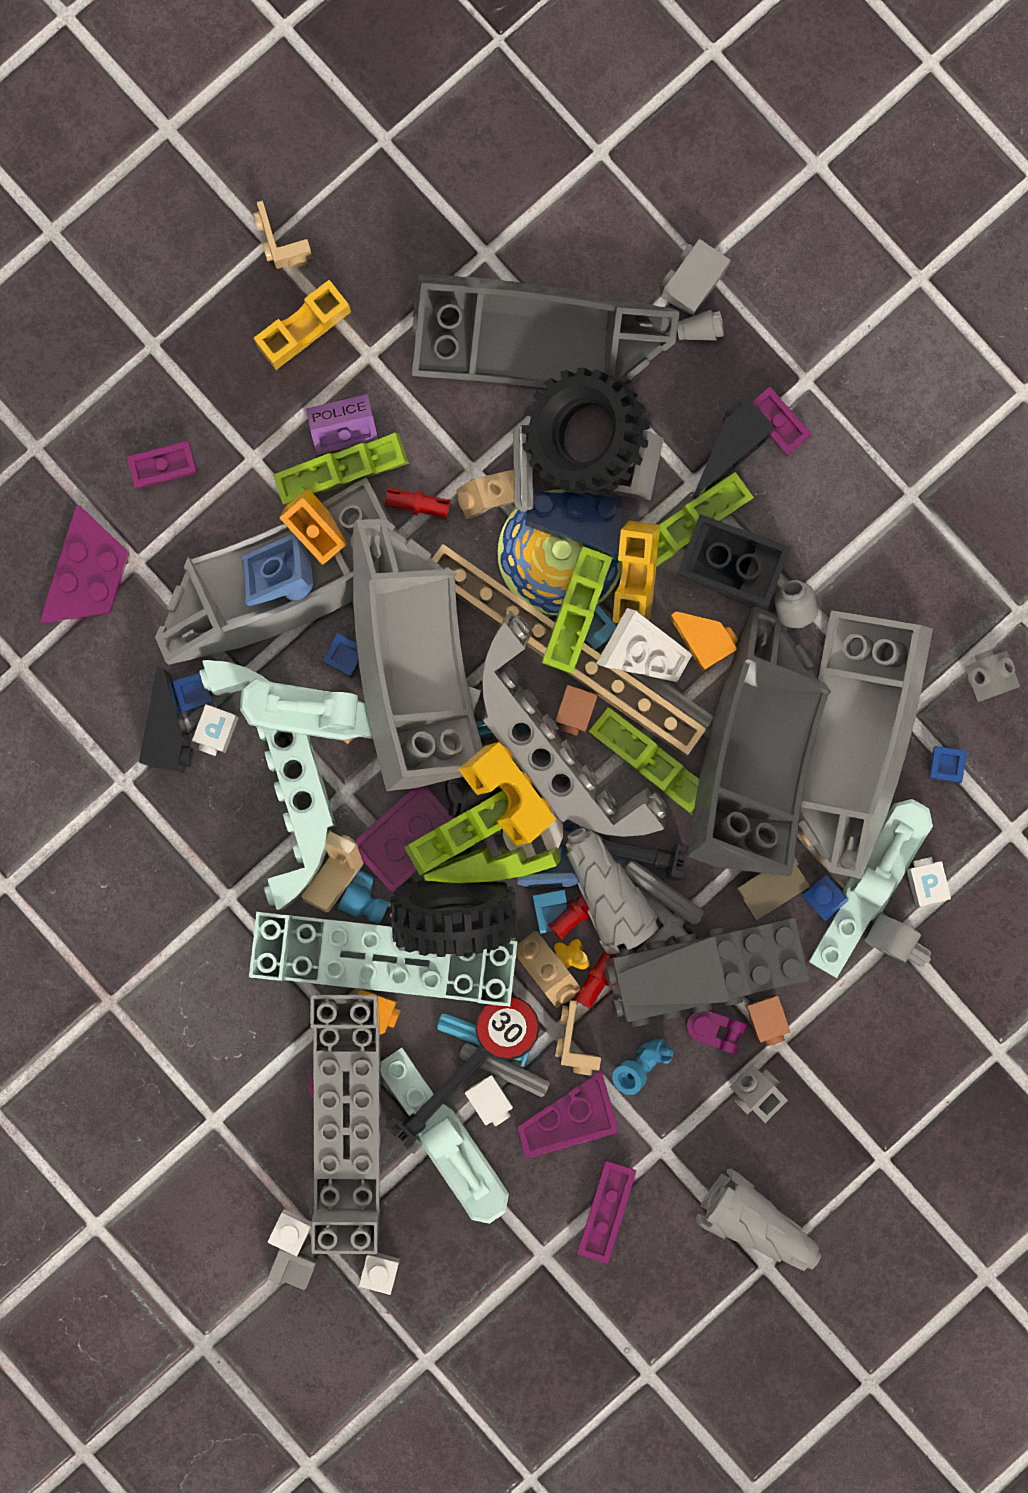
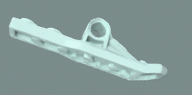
M261 679L253 680L241 691L240 711L249 725L342 741L356 737L373 739L366 705L358 700V696L355 694L316 690L273 683Z
M913 799L894 803L891 806L862 879L849 877L842 889V892L849 901L836 912L808 962L833 977H838L867 925L883 912L917 851L932 829L933 824L929 808Z
M403 1047L381 1061L382 1077L408 1115L416 1114L434 1093ZM443 1104L425 1123L426 1127L417 1135V1138L471 1220L490 1224L506 1213L509 1193L455 1112Z

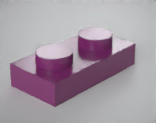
M771 387L767 388L752 401L775 427L770 438L786 457L812 435Z
M189 441L127 457L135 489L197 473Z

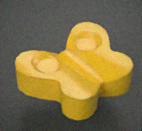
M579 939L573 940L568 946L561 942H557L554 945L555 955L566 969L570 966L586 969L589 966L588 957L582 951L583 946Z

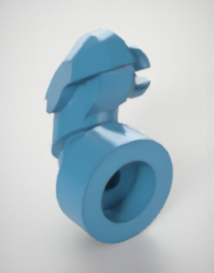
M656 1038L641 1044L636 1051V1054L639 1055L634 1061H623L614 1070L612 1080L620 1092L626 1095L638 1093L647 1082L646 1073L650 1072L657 1063L668 1064L672 1061L674 1052L671 1047L667 1046L665 1039Z

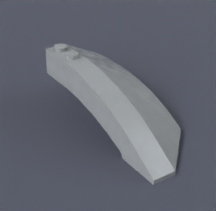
M367 477L361 479L322 503L332 515L347 545L323 565L308 550L311 557L313 587L309 594L300 600L291 601L286 596H282L252 606H248L245 603L246 588L242 556L294 534L285 524L227 548L194 559L188 557L184 565L186 572L181 585H176L167 607L170 611L164 626L159 627L155 636L165 662L170 665L238 649L302 626L352 602L354 522L356 520L385 518L394 525ZM395 526V528H394L393 530L396 531V532L400 535V533L398 532V530H397V528H396V526Z
M384 518L356 520L354 522L353 604L359 668L367 715L386 791L418 788L463 777L458 769L483 747L471 705L460 645L454 578L457 574L448 567L443 569L430 558L432 554L412 539L407 541L394 531L395 526Z
M833 610L830 612L818 680L821 683L825 682L831 693L826 700L810 758L799 814V825L811 844L815 845L823 858L822 862L831 873L862 879L887 817L907 753L922 690L933 628Z

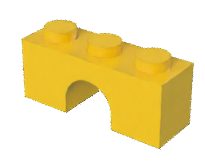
M330 280L304 299L303 306L292 316L283 321L277 319L253 338L257 347L275 370L279 369L351 313L349 304Z
M629 520L621 529L618 561H622V574L619 587L615 591L612 623H619L627 608L637 611L648 621L651 618L660 534L659 524Z
M500 742L484 746L458 769L477 795L492 792L496 787L501 788L508 798V807L497 822L515 846L530 844L556 820L551 813L549 803L537 794L532 787V781L529 776L520 771L513 761L512 753L508 748L501 745Z

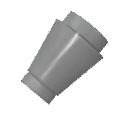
M710 309L678 321L677 331L679 340L717 341V337L724 336L721 312H713Z

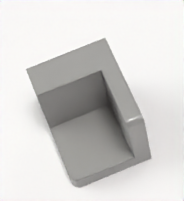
M279 1249L267 1280L280 1284L282 1281L305 1290L318 1260L300 1252L295 1256Z

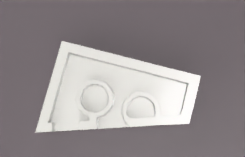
M627 608L596 664L611 669L614 668L678 682L692 654L637 611Z

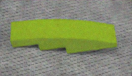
M393 433L367 444L360 443L334 454H325L276 473L273 476L282 504L287 505L306 488L317 496L356 483L365 477L370 478L409 464L399 433Z
M736 472L660 524L656 567L688 546L700 514L722 522L754 498Z
M582 546L542 660L543 664L573 674L613 557Z
M608 707L589 730V733L670 799L693 815L699 779L662 750L654 741Z
M502 790L405 846L404 848L419 875L428 872L501 830L502 828L497 820L506 812L508 807V798L505 792Z
M485 846L439 864L424 873V878L426 881L449 883L492 882L526 876L556 867L562 858L557 847L527 858L522 846L495 857L492 856L489 847Z

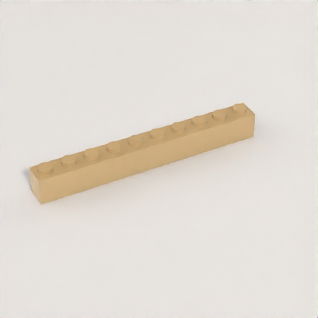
M442 544L432 560L443 569L448 567L457 574L454 577L456 596L498 626L501 625L509 611L515 617L520 615L530 628V631L527 632L530 638L526 646L544 657L555 622ZM584 643L573 674L565 673L681 755L687 757L706 728L625 671L597 665L596 663L601 654Z

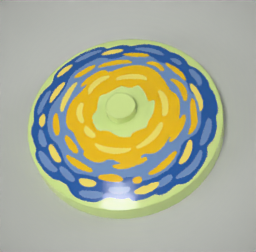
M564 489L544 491L549 493L575 494ZM515 509L506 520L498 542V564L502 578L507 588L542 614L557 617L582 548V543L566 537L560 539L525 526L526 512ZM595 548L593 549V550H595V551H597V552H600V553H603V554H605V555L610 556V554H608V553H606V552L600 551V550L595 549ZM612 558L597 602L598 605L610 595L617 585L622 573V561Z

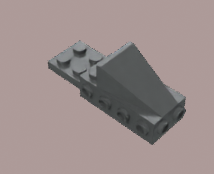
M790 918L732 932H727L726 926L707 930L708 937L697 939L696 933L677 937L678 943L666 946L665 940L646 944L647 950L636 953L634 948L619 950L620 953H616V957L606 959L607 966L604 968L607 983L612 986L614 998L611 999L615 1017L619 1018V1022H630L631 1027L650 1024L649 1017L661 1015L662 1020L681 1017L680 1010L692 1008L693 1013L712 1010L711 1003L723 1002L724 1006L739 1004L743 1002L742 996L809 981L796 919Z

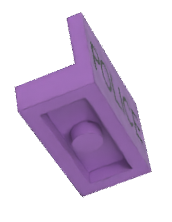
M368 394L306 409L317 455L350 448L360 443L367 444L378 439Z

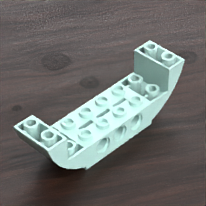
M204 660L203 665L205 669L200 670L204 688L212 691L218 697L240 691L255 679L268 681L262 675L246 667L225 661ZM257 727L260 739L268 742L270 750L265 752V757L269 769L272 772H277L279 781L274 783L279 801L286 803L288 812L283 814L288 832L295 833L297 844L292 845L297 863H304L305 868L269 878V886L264 887L269 905H275L277 910H285L302 896L322 868L327 854L326 843L328 834L337 825L310 735L292 733V744L286 748H281L279 746V738L282 734L288 732ZM294 763H300L302 765V774L296 779H290L288 768ZM305 793L310 794L312 798L310 807L300 810L297 806L298 797Z
M256 912L249 977L474 1001L481 1004L510 1007L517 941L510 940V943L507 945L499 944V948L496 950L484 949L481 954L469 952L459 957H456V954H446L445 957H437V954L430 953L423 956L419 955V951L409 953L405 951V947L398 948L396 942H393L391 926Z

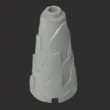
M579 828L571 832L567 837L569 839L566 843L569 852L567 856L579 880L577 884L589 908L587 912L604 951L608 954L620 953L617 945L624 943L627 950L646 941L659 929L657 923H662L655 908L650 906L640 889L634 886L620 863H616L597 834L593 833L592 830L586 831L585 828Z
M730 1168L727 1169L729 1177L721 1174L711 1186L700 1205L707 1212L705 1217L697 1213L696 1223L723 1239L727 1237L752 1250L755 1249L778 1262L783 1261L803 1271L807 1268L813 1269L818 1264L822 1255L819 1252V1245L806 1235L798 1224L776 1209L768 1199L754 1189L753 1184L738 1172Z

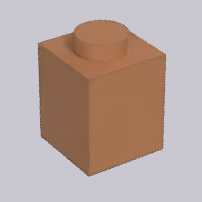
M567 685L555 720L556 724L561 725L559 731L576 737L578 732L585 734L598 695Z
M778 995L745 1005L757 1042L765 1041L767 1046H771L785 1041L784 1035L791 1033Z

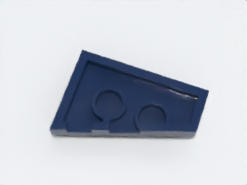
M533 491L534 506L531 510L526 511L525 526L560 539L566 537L582 543V546L593 550L595 548L606 552L618 560L623 498Z

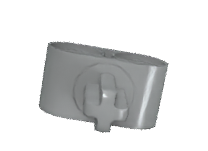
M881 913L864 940L870 946L904 963L909 959L918 966L923 967L931 960V951L918 943L921 936L920 933Z

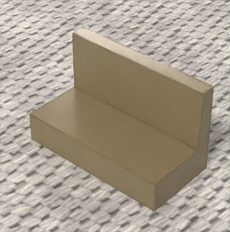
M795 857L793 871L790 876L759 873L736 887L737 892L756 921L810 887L797 865L799 863Z

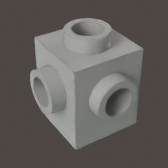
M993 649L975 655L976 662L965 666L969 684L973 688L978 702L1020 687L1015 674V666L1009 658L1007 651L994 654Z
M753 1064L739 1075L737 1080L730 1086L738 1096L734 1102L747 1115L753 1111L764 1123L788 1101L776 1088L780 1082L767 1069L761 1073Z

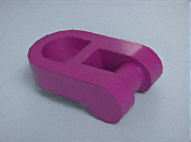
M711 1011L692 1012L686 1022L687 1032L693 1039L737 1055L739 1049L737 1042L740 1034H744L747 1024ZM720 1025L729 1028L725 1040L716 1037Z

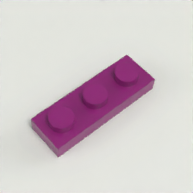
M605 1160L578 1247V1255L606 1264L609 1263L636 1175V1169Z

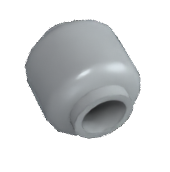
M791 580L783 584L775 593L776 613L780 623L784 626L803 628L812 623L817 617L818 605L813 588L807 583Z

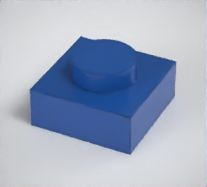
M337 633L323 662L352 677L359 664L357 643Z
M200 673L172 681L182 713L203 707L205 704H213L210 691L204 688Z
M934 746L929 778L962 783L967 751Z
M827 874L802 895L824 921L849 901Z

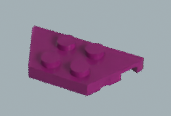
M76 505L41 615L40 622L43 624H52V622L69 619H81L93 615L111 614L130 553L81 506Z

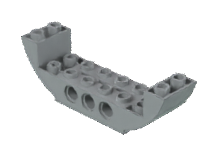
M509 611L499 626L485 659L482 678L483 699L487 711L483 720L499 742L509 749L513 755V760L529 776L534 787L549 803L562 822L568 819L585 829L605 835L622 837L645 835L663 830L666 818V811L664 809L667 808V805L657 792L652 794L648 788H645L616 809L617 803L610 792L606 789L602 791L596 784L597 777L593 770L587 764L582 766L575 757L578 755V752L568 739L563 741L556 732L558 726L548 714L544 716L537 708L539 702L529 689L524 691L517 682L519 679L518 674L507 662L526 648L530 638L527 632L530 631V628L520 615L515 617ZM518 723H525L530 728H521ZM543 748L546 749L549 753L543 754L539 752L537 749ZM558 774L567 775L569 778H560Z
M310 995L314 1080V1213L311 1221L312 1254H377L381 1172V1043L378 996Z

